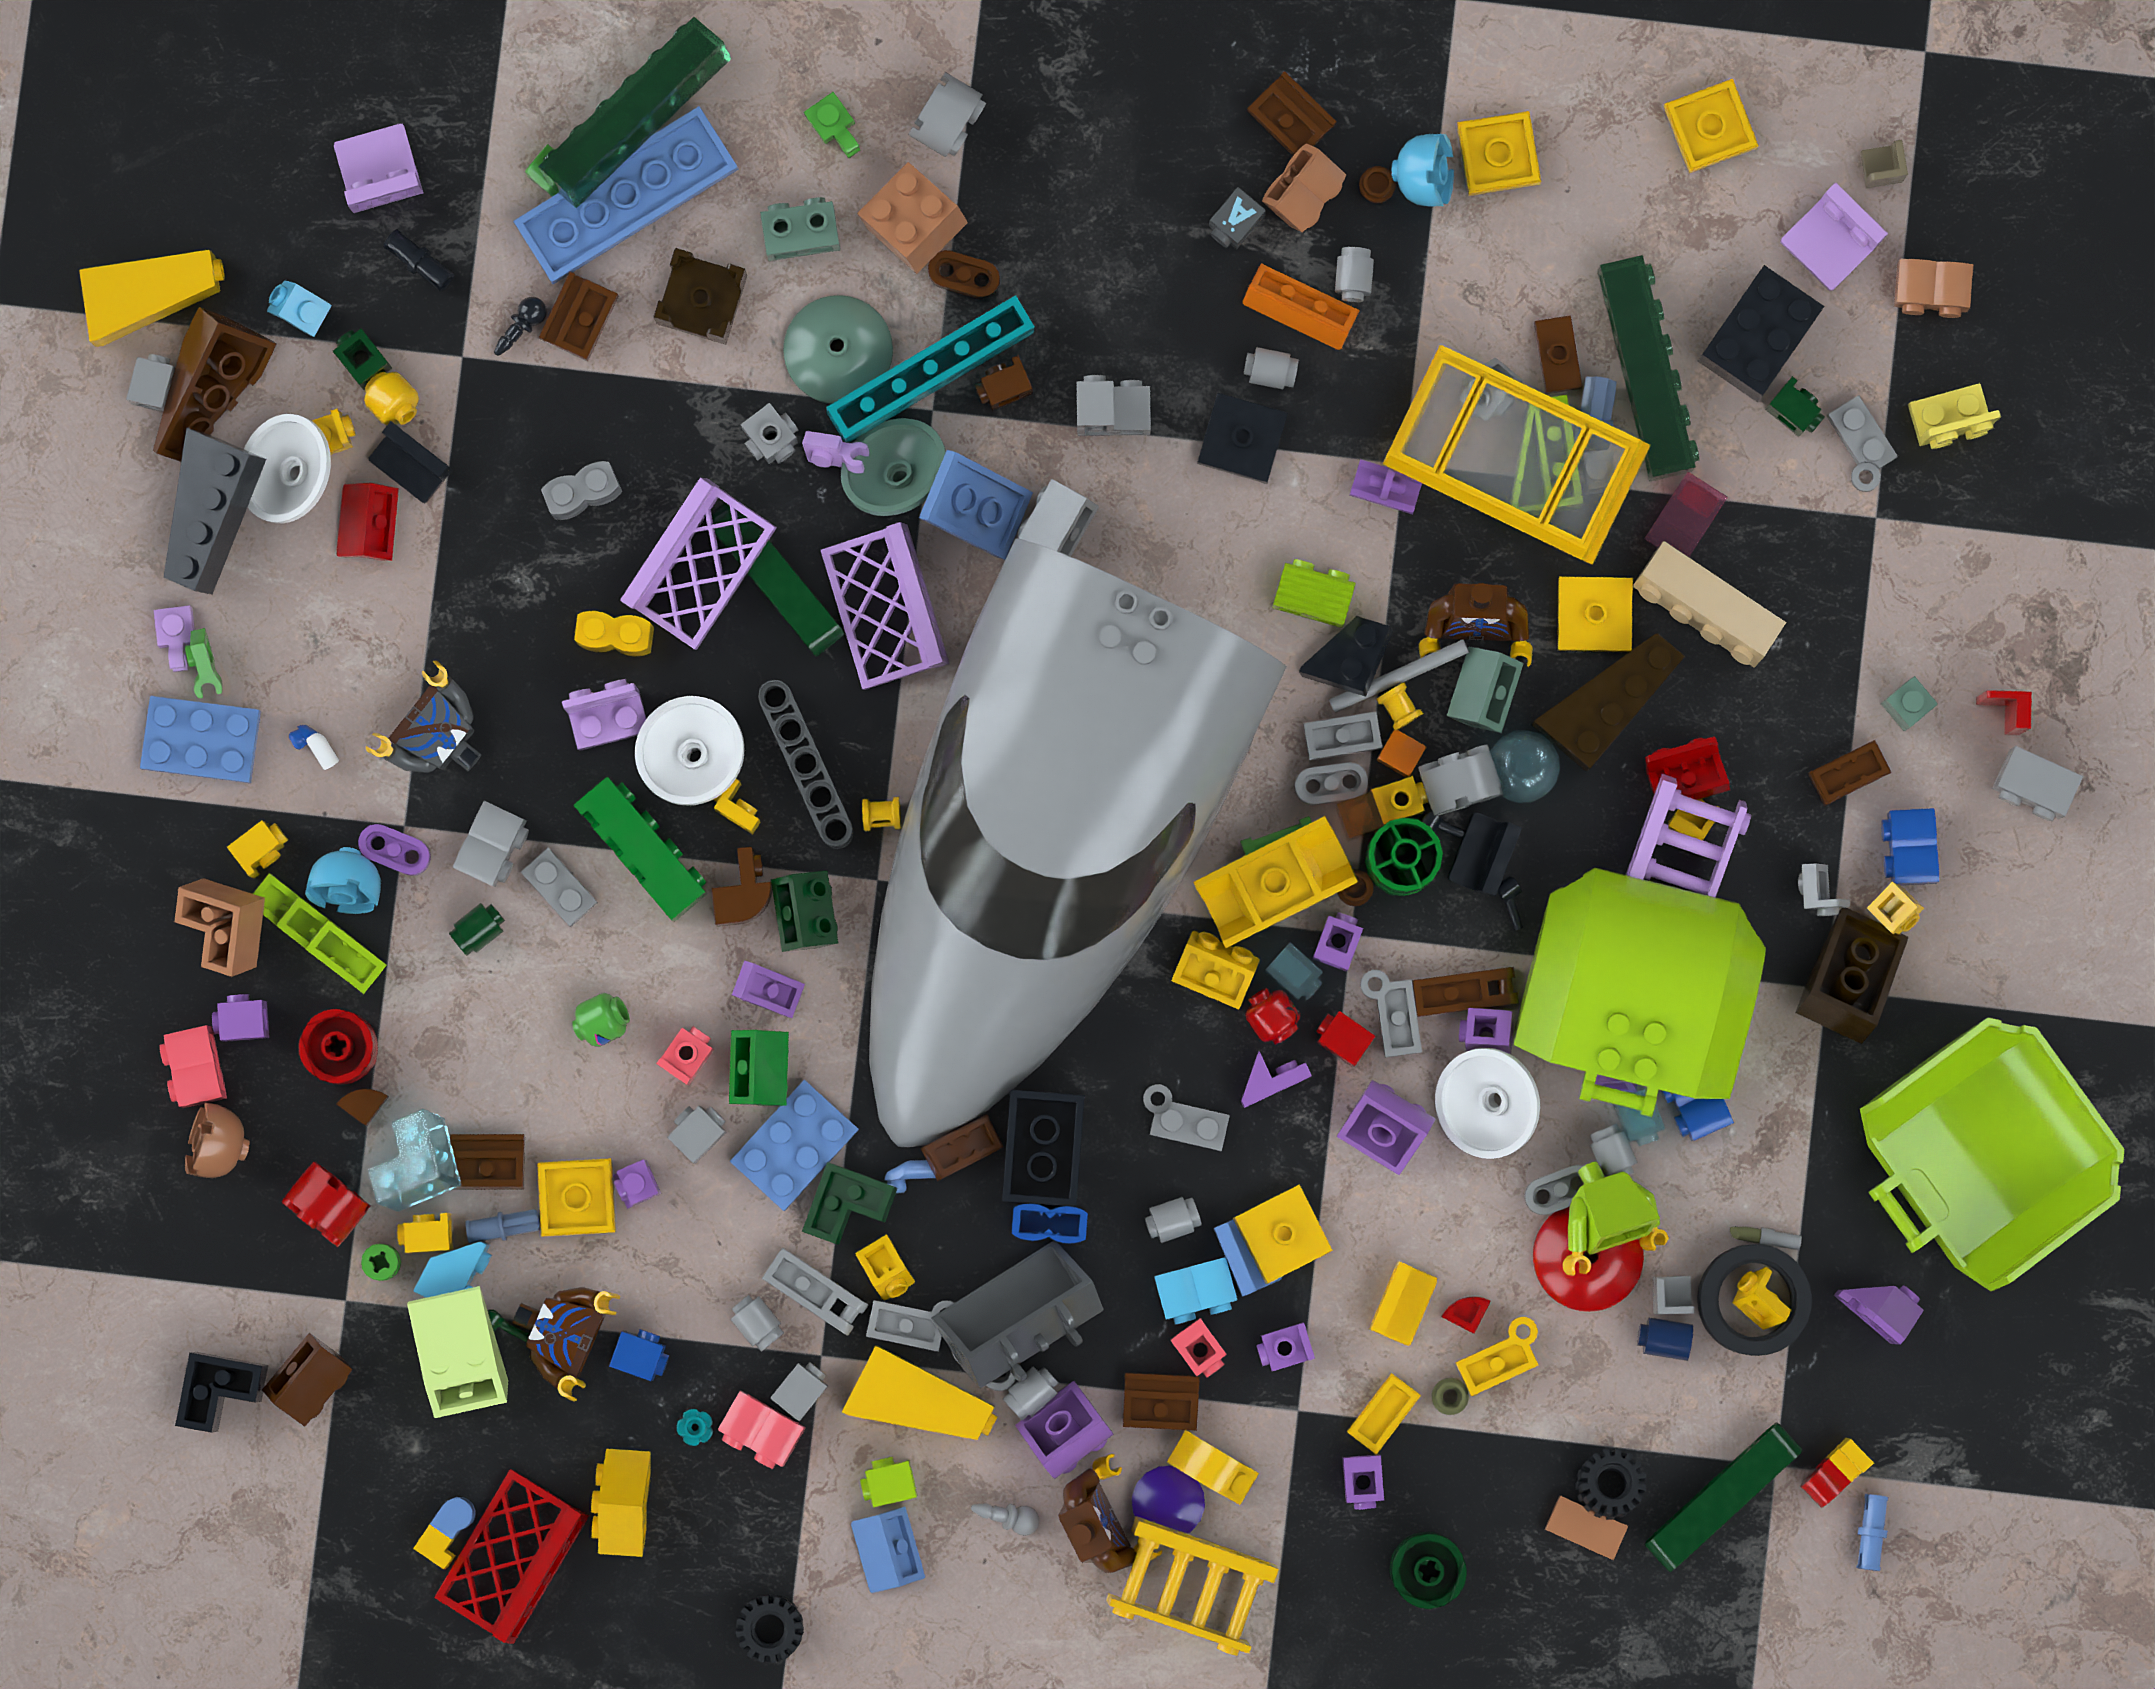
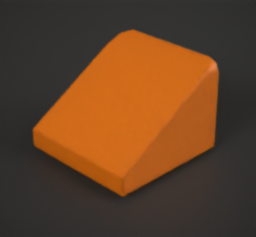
M1394 730L1376 761L1408 778L1426 746L1399 730Z

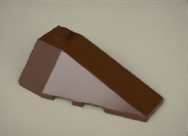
M199 307L182 342L153 451L156 454L181 462L186 428L211 435L216 421L227 409L231 412L238 404L236 398L249 384L253 386L260 379L277 344L228 317Z

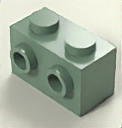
M823 197L804 200L803 206L789 207V203H777L769 205L767 207L768 211L760 212L768 261L840 251L833 201L826 202Z
M1468 647L1469 653L1466 654L1447 716L1470 727L1502 733L1524 663L1500 652Z

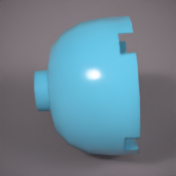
M1426 134L1410 139L1401 149L1398 160H1394L1392 163L1393 181L1398 182L1404 196L1416 205L1444 206L1443 204H1448L1453 191L1454 169L1448 170L1446 157H1453V150L1447 135Z
M343 847L339 851L330 852L320 857L315 862L307 881L305 895L309 901L322 908H325L326 902L340 905L337 907L336 912L346 914L368 913L374 910V904L378 905L381 878L375 865L369 859L362 856L359 850Z

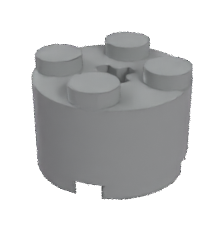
M945 72L940 80L946 83V85L943 86L938 83L914 123L920 129L917 130L912 127L908 133L909 136L944 157L948 153L953 156L956 155L968 135L962 131L967 122L973 125L986 105V102L981 100L983 94Z
M1487 744L1470 749L1467 753L1459 754L1457 752L1441 757L1438 761L1418 767L1434 816L1469 807V805L1481 803L1503 794Z

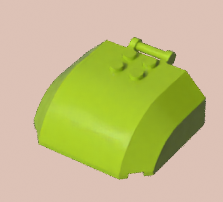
M1593 868L1583 874V877L1564 888L1561 887L1549 895L1513 1032V1043L1515 1046L1550 1063L1585 1071L1579 1094L1580 1100L1590 1102L1592 1098L1640 1110L1641 1115L1652 1117L1659 1090L1694 1099H1730L1757 999L1766 947L1760 937L1757 936L1739 903ZM1597 1074L1646 1086L1645 1095L1641 1096L1595 1084Z
M1986 1018L1947 1044L1860 1108L1867 1145L1889 1175L1887 1179L1868 1192L1874 1201L1879 1200L1907 1239L1905 1244L1911 1253L1917 1251L1934 1238L1955 1268L1989 1291L2013 1282L2120 1200L2121 1186H2118L2119 1165L2124 1160V1148L2036 1027L2026 1025L2018 1027L2001 1023V1020ZM1895 1187L1900 1190L1926 1226V1229L1922 1232L1918 1231L1890 1192Z

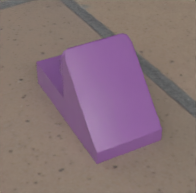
M744 961L732 996L793 1018L805 984L754 963Z
M1258 1052L1241 1100L1243 1107H1248L1310 1078L1312 1075L1307 1064L1303 1063L1298 1066L1296 1060H1293L1276 1068L1278 1076L1272 1078L1261 1053Z

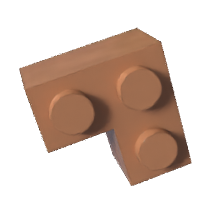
M204 878L179 887L174 922L205 932L201 967L231 977L257 967L265 898Z

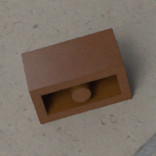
M309 1333L264 1386L262 1391L275 1406L305 1427L311 1419L321 1413L325 1402L335 1390L340 1389L345 1384L349 1373L353 1369L341 1355Z

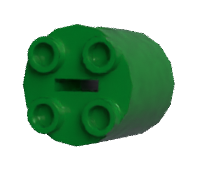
M1400 818L1389 821L1377 830L1367 846L1365 864L1369 877L1378 888L1389 895L1406 896L1418 893L1431 883L1441 868L1443 852L1440 840L1431 827L1417 819ZM1408 852H1413L1414 857L1401 863L1397 860L1398 857Z

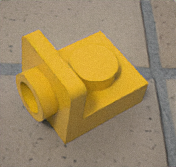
M338 408L330 410L331 414L312 420L324 433L329 445L330 455L352 448L353 444L350 437L356 435L350 416H342Z
M735 779L724 793L713 799L717 802L714 809L753 835L761 823L754 816L758 810L741 799H738L736 804L731 801L741 786V782Z
M887 1234L855 1253L871 1283L883 1300L904 1294L908 1287L915 1283L914 1278L906 1268Z
M1768 1267L1744 1274L1737 1284L1739 1290L1732 1301L1739 1310L1762 1330L1785 1322L1791 1312V1309L1775 1293L1765 1287L1772 1275V1271Z

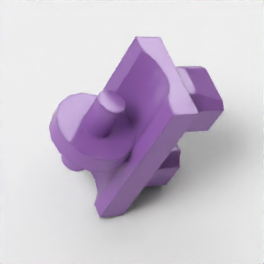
M1360 459L1349 496L1413 515L1422 483L1394 469Z

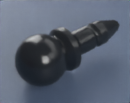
M527 297L520 302L517 310L518 314L511 316L515 323L511 324L506 330L505 335L501 336L494 350L495 355L499 356L508 351L513 346V343L521 337L524 330L531 333L533 331L532 326H536L544 321L547 309L541 299Z

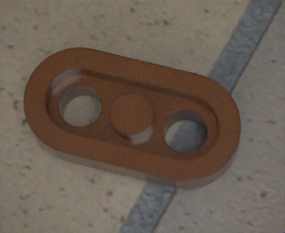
M944 250L938 252L928 265L929 277L937 287L973 298H989L996 293L1000 285L999 272L993 264L953 251ZM949 265L954 269V272L951 276L944 277L940 274L941 267ZM984 275L988 278L989 282L986 286L979 287L975 284L976 277Z

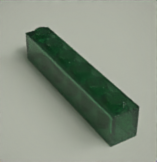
M695 17L687 24L681 25L674 32L673 37L661 49L655 50L648 57L647 62L635 74L629 75L622 82L621 87L609 99L603 100L596 107L595 112L583 124L577 125L570 132L569 137L557 149L551 150L544 157L543 162L538 168L546 182L575 208L581 205L732 59L724 42Z
M1643 255L1602 264L1599 266L1597 274L1638 438L1651 445L1644 459L1649 482L1690 473L1696 468L1695 462L1700 460L1696 441H1689L1686 426L1691 425L1690 415L1686 404L1680 405L1677 391L1682 390L1679 372L1677 369L1671 370L1668 356L1673 355V348L1669 334H1662L1659 321L1664 320V312L1660 299L1653 298L1651 285H1655V276L1651 263L1645 264Z

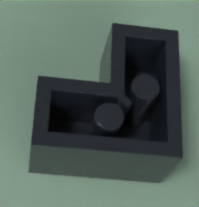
M189 1352L175 1426L210 1433L218 1432L225 1397L254 1403L262 1402V1389L265 1386L269 1365L200 1352Z

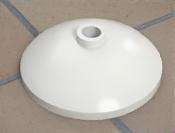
M294 414L275 416L259 426L249 438L244 450L267 460L248 508L257 517L269 522L288 523L295 521L307 514L316 505L328 483L331 455L327 439L314 422Z
M699 696L679 697L655 709L643 723L635 745L636 765L644 783L660 798L678 805L703 804L720 796L737 778L744 759V739L735 718L719 703ZM700 751V759L696 762H691L690 755L692 752Z
M1494 1048L1473 1049L1454 1058L1446 1066L1438 1080L1435 1106L1439 1122L1448 1138L1464 1152L1479 1158H1500L1520 1149L1533 1135L1540 1114L1539 1093L1530 1072L1514 1056ZM1495 1093L1500 1095L1501 1105L1494 1101Z

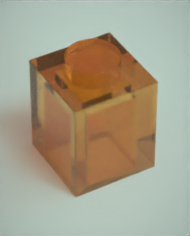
M1372 792L1338 803L1335 807L1348 842L1376 832L1384 826Z

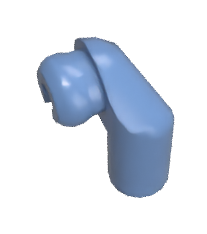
M910 1160L888 1171L884 1181H887V1184L897 1187L896 1193H904L907 1189L905 1180L936 1177L927 1160Z

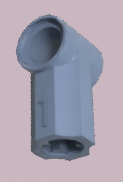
M1586 376L1580 411L1613 426L1611 415L1617 381L1604 377ZM1574 425L1573 430L1574 443L1582 429ZM1592 434L1586 449L1595 451L1609 450L1610 441Z

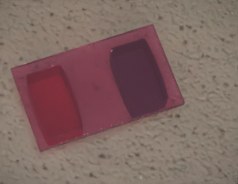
M1687 472L1646 535L1645 540L1657 548L1665 541L1687 557H1690L1728 497L1690 472Z

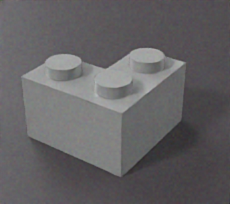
M1103 375L1084 376V381L1077 382V436L1150 435V386H1142V381L1125 380L1120 382V386L1114 387L1113 381H1106V376Z

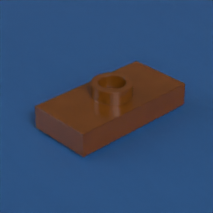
M1571 315L1535 321L1534 327L1545 394L1582 389Z
M1873 740L1809 772L1808 775L1824 806L1892 772L1876 741Z
M985 1115L922 1147L921 1150L937 1181L1002 1149L1004 1146L988 1115Z

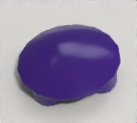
M1172 1465L1158 1466L1146 1472L1136 1483L1132 1494V1510L1135 1517L1138 1516L1187 1534L1201 1521L1205 1509L1204 1491L1200 1483Z

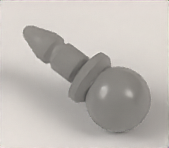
M987 1503L971 1506V1510L982 1518H990L993 1521L1001 1522L1003 1529L1009 1530L1012 1528L1019 1535H1030L1036 1531L1039 1525L1037 1512L1029 1506L1016 1508L1014 1504H1009L1006 1508Z

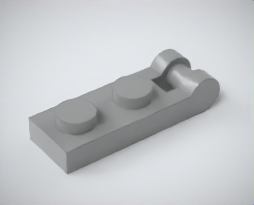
M784 1248L780 1250L762 1277L763 1280L847 1336L854 1328L852 1323L859 1313L863 1314L868 1307V1304ZM837 1299L847 1304L840 1316L830 1311Z

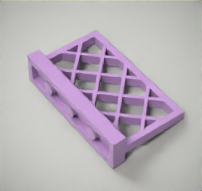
M700 478L620 601L630 608L638 610L696 650L777 527L724 492L708 478ZM718 498L730 505L732 521L713 524L711 508ZM737 511L747 518L738 519ZM706 517L707 526L699 527ZM753 521L765 529L757 542L743 545L740 523ZM733 525L737 546L718 550L714 529ZM708 530L712 551L693 555L692 537L696 532ZM686 548L687 556L679 558ZM752 548L746 557L744 549ZM739 551L741 566L737 573L723 575L719 554ZM713 556L717 577L698 580L694 559ZM688 561L692 582L673 585L671 569L675 563ZM666 578L667 587L660 588ZM733 578L726 588L724 580ZM718 581L721 597L716 604L703 606L699 585ZM693 586L697 607L678 611L674 590ZM668 591L672 607L671 613L659 615L647 607L656 593ZM712 609L706 618L704 610ZM693 612L699 613L701 627L694 638L682 631L679 615ZM673 617L675 625L665 618Z
M902 522L886 526V529L821 549L863 690L931 668L950 664L908 525ZM885 538L889 552L881 565L865 555L872 542ZM863 545L860 553L853 550V548ZM847 551L857 556L848 576L836 570L832 555ZM862 560L879 568L870 588L853 579ZM890 561H892L895 572L887 568ZM885 572L895 576L898 580L899 588L893 600L875 591ZM838 576L845 579L842 588ZM851 583L868 592L858 611L848 606L844 598ZM873 595L890 603L881 623L864 614ZM901 595L903 597L905 606L898 603ZM895 607L908 613L910 622L904 634L886 626ZM849 611L856 615L853 622L851 621ZM861 618L878 626L869 646L856 638L855 629ZM883 630L901 638L892 657L874 649ZM912 630L916 641L908 638ZM906 642L918 647L922 663L908 667L896 661ZM859 646L866 649V652L863 657ZM871 653L889 661L881 676L869 679L865 665ZM894 664L902 668L900 670L891 672Z

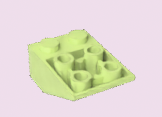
M480 1286L409 1301L407 1303L424 1385L434 1418L507 1403L508 1377Z

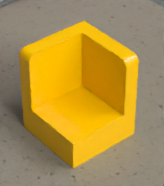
M1678 809L1668 823V829L1704 840L1715 822Z

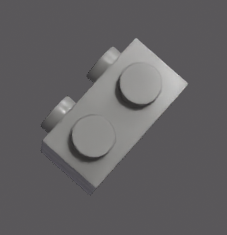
M1051 479L1048 486H1045L1038 494L1037 505L1030 518L1025 519L1021 524L1018 539L1042 545L1071 557L1099 506L1088 498Z
M2014 746L2009 750L1992 789L2000 792L1999 799L2014 806H2019L2022 802L2034 808L2032 812L2034 815L2053 822L2054 817L2061 819L2066 816L2083 776Z

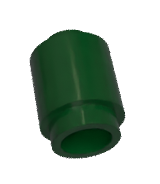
M480 903L453 924L455 928L449 932V935L463 953L468 956L473 951L479 952L504 932L500 924L505 920L492 904L485 907Z

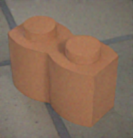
M1305 144L1291 158L1284 173L1268 188L1262 202L1288 226L1303 232L1318 221L1324 203L1337 196L1341 191L1346 174L1318 148Z
M1900 259L1897 263L1894 307L1902 308V313L1909 315H1923L1924 309L1939 311V316L1961 317V312H1967L1970 309L1973 264Z

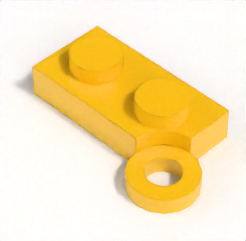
M1527 1317L1514 1319L1508 1328L1509 1338L1455 1362L1470 1396H1474L1539 1366L1530 1347V1344L1535 1341L1538 1334L1537 1325L1533 1320ZM1521 1324L1527 1325L1530 1329V1334L1525 1339H1521L1516 1335V1329Z

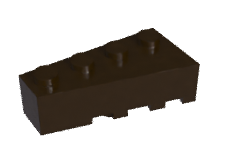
M1656 633L1534 720L1531 726L1587 772L1685 656Z

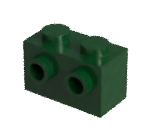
M828 871L790 874L771 879L782 952L817 949L839 943L837 935L838 925L834 916L831 897L832 887L829 883Z

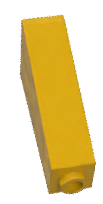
M210 250L80 269L89 341L95 347L104 346L219 293V281L225 280L222 260L216 259Z
M878 1345L875 1346L842 1410V1413L848 1416L978 1440L981 1433L988 1436L998 1417L992 1414L994 1405Z

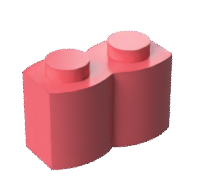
M205 1025L164 1035L165 1044L160 1045V1054L164 1066L170 1065L172 1080L167 1081L171 1101H177L179 1107L187 1108L204 1104L205 1102L209 1103L226 1099L225 1083L219 1064L212 1027Z
M739 1391L718 1430L724 1433L722 1441L740 1451L745 1445L757 1452L754 1456L756 1461L773 1469L775 1464L781 1467L785 1465L806 1427L744 1391Z

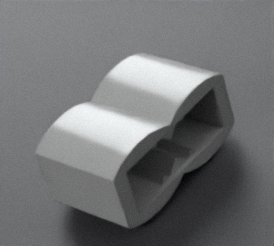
M606 461L589 464L582 468L575 476L557 477L549 481L541 489L548 509L556 520L573 518L582 513L588 505L599 506L607 504L622 493L611 464Z
M484 801L458 853L453 868L496 887L499 881L505 883L513 867V863L509 861L514 848L520 850L528 836L529 830L524 828L527 821Z

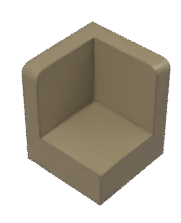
M1895 140L1891 146L1866 149L1860 152L1866 188L1902 183L1908 176L1902 140Z

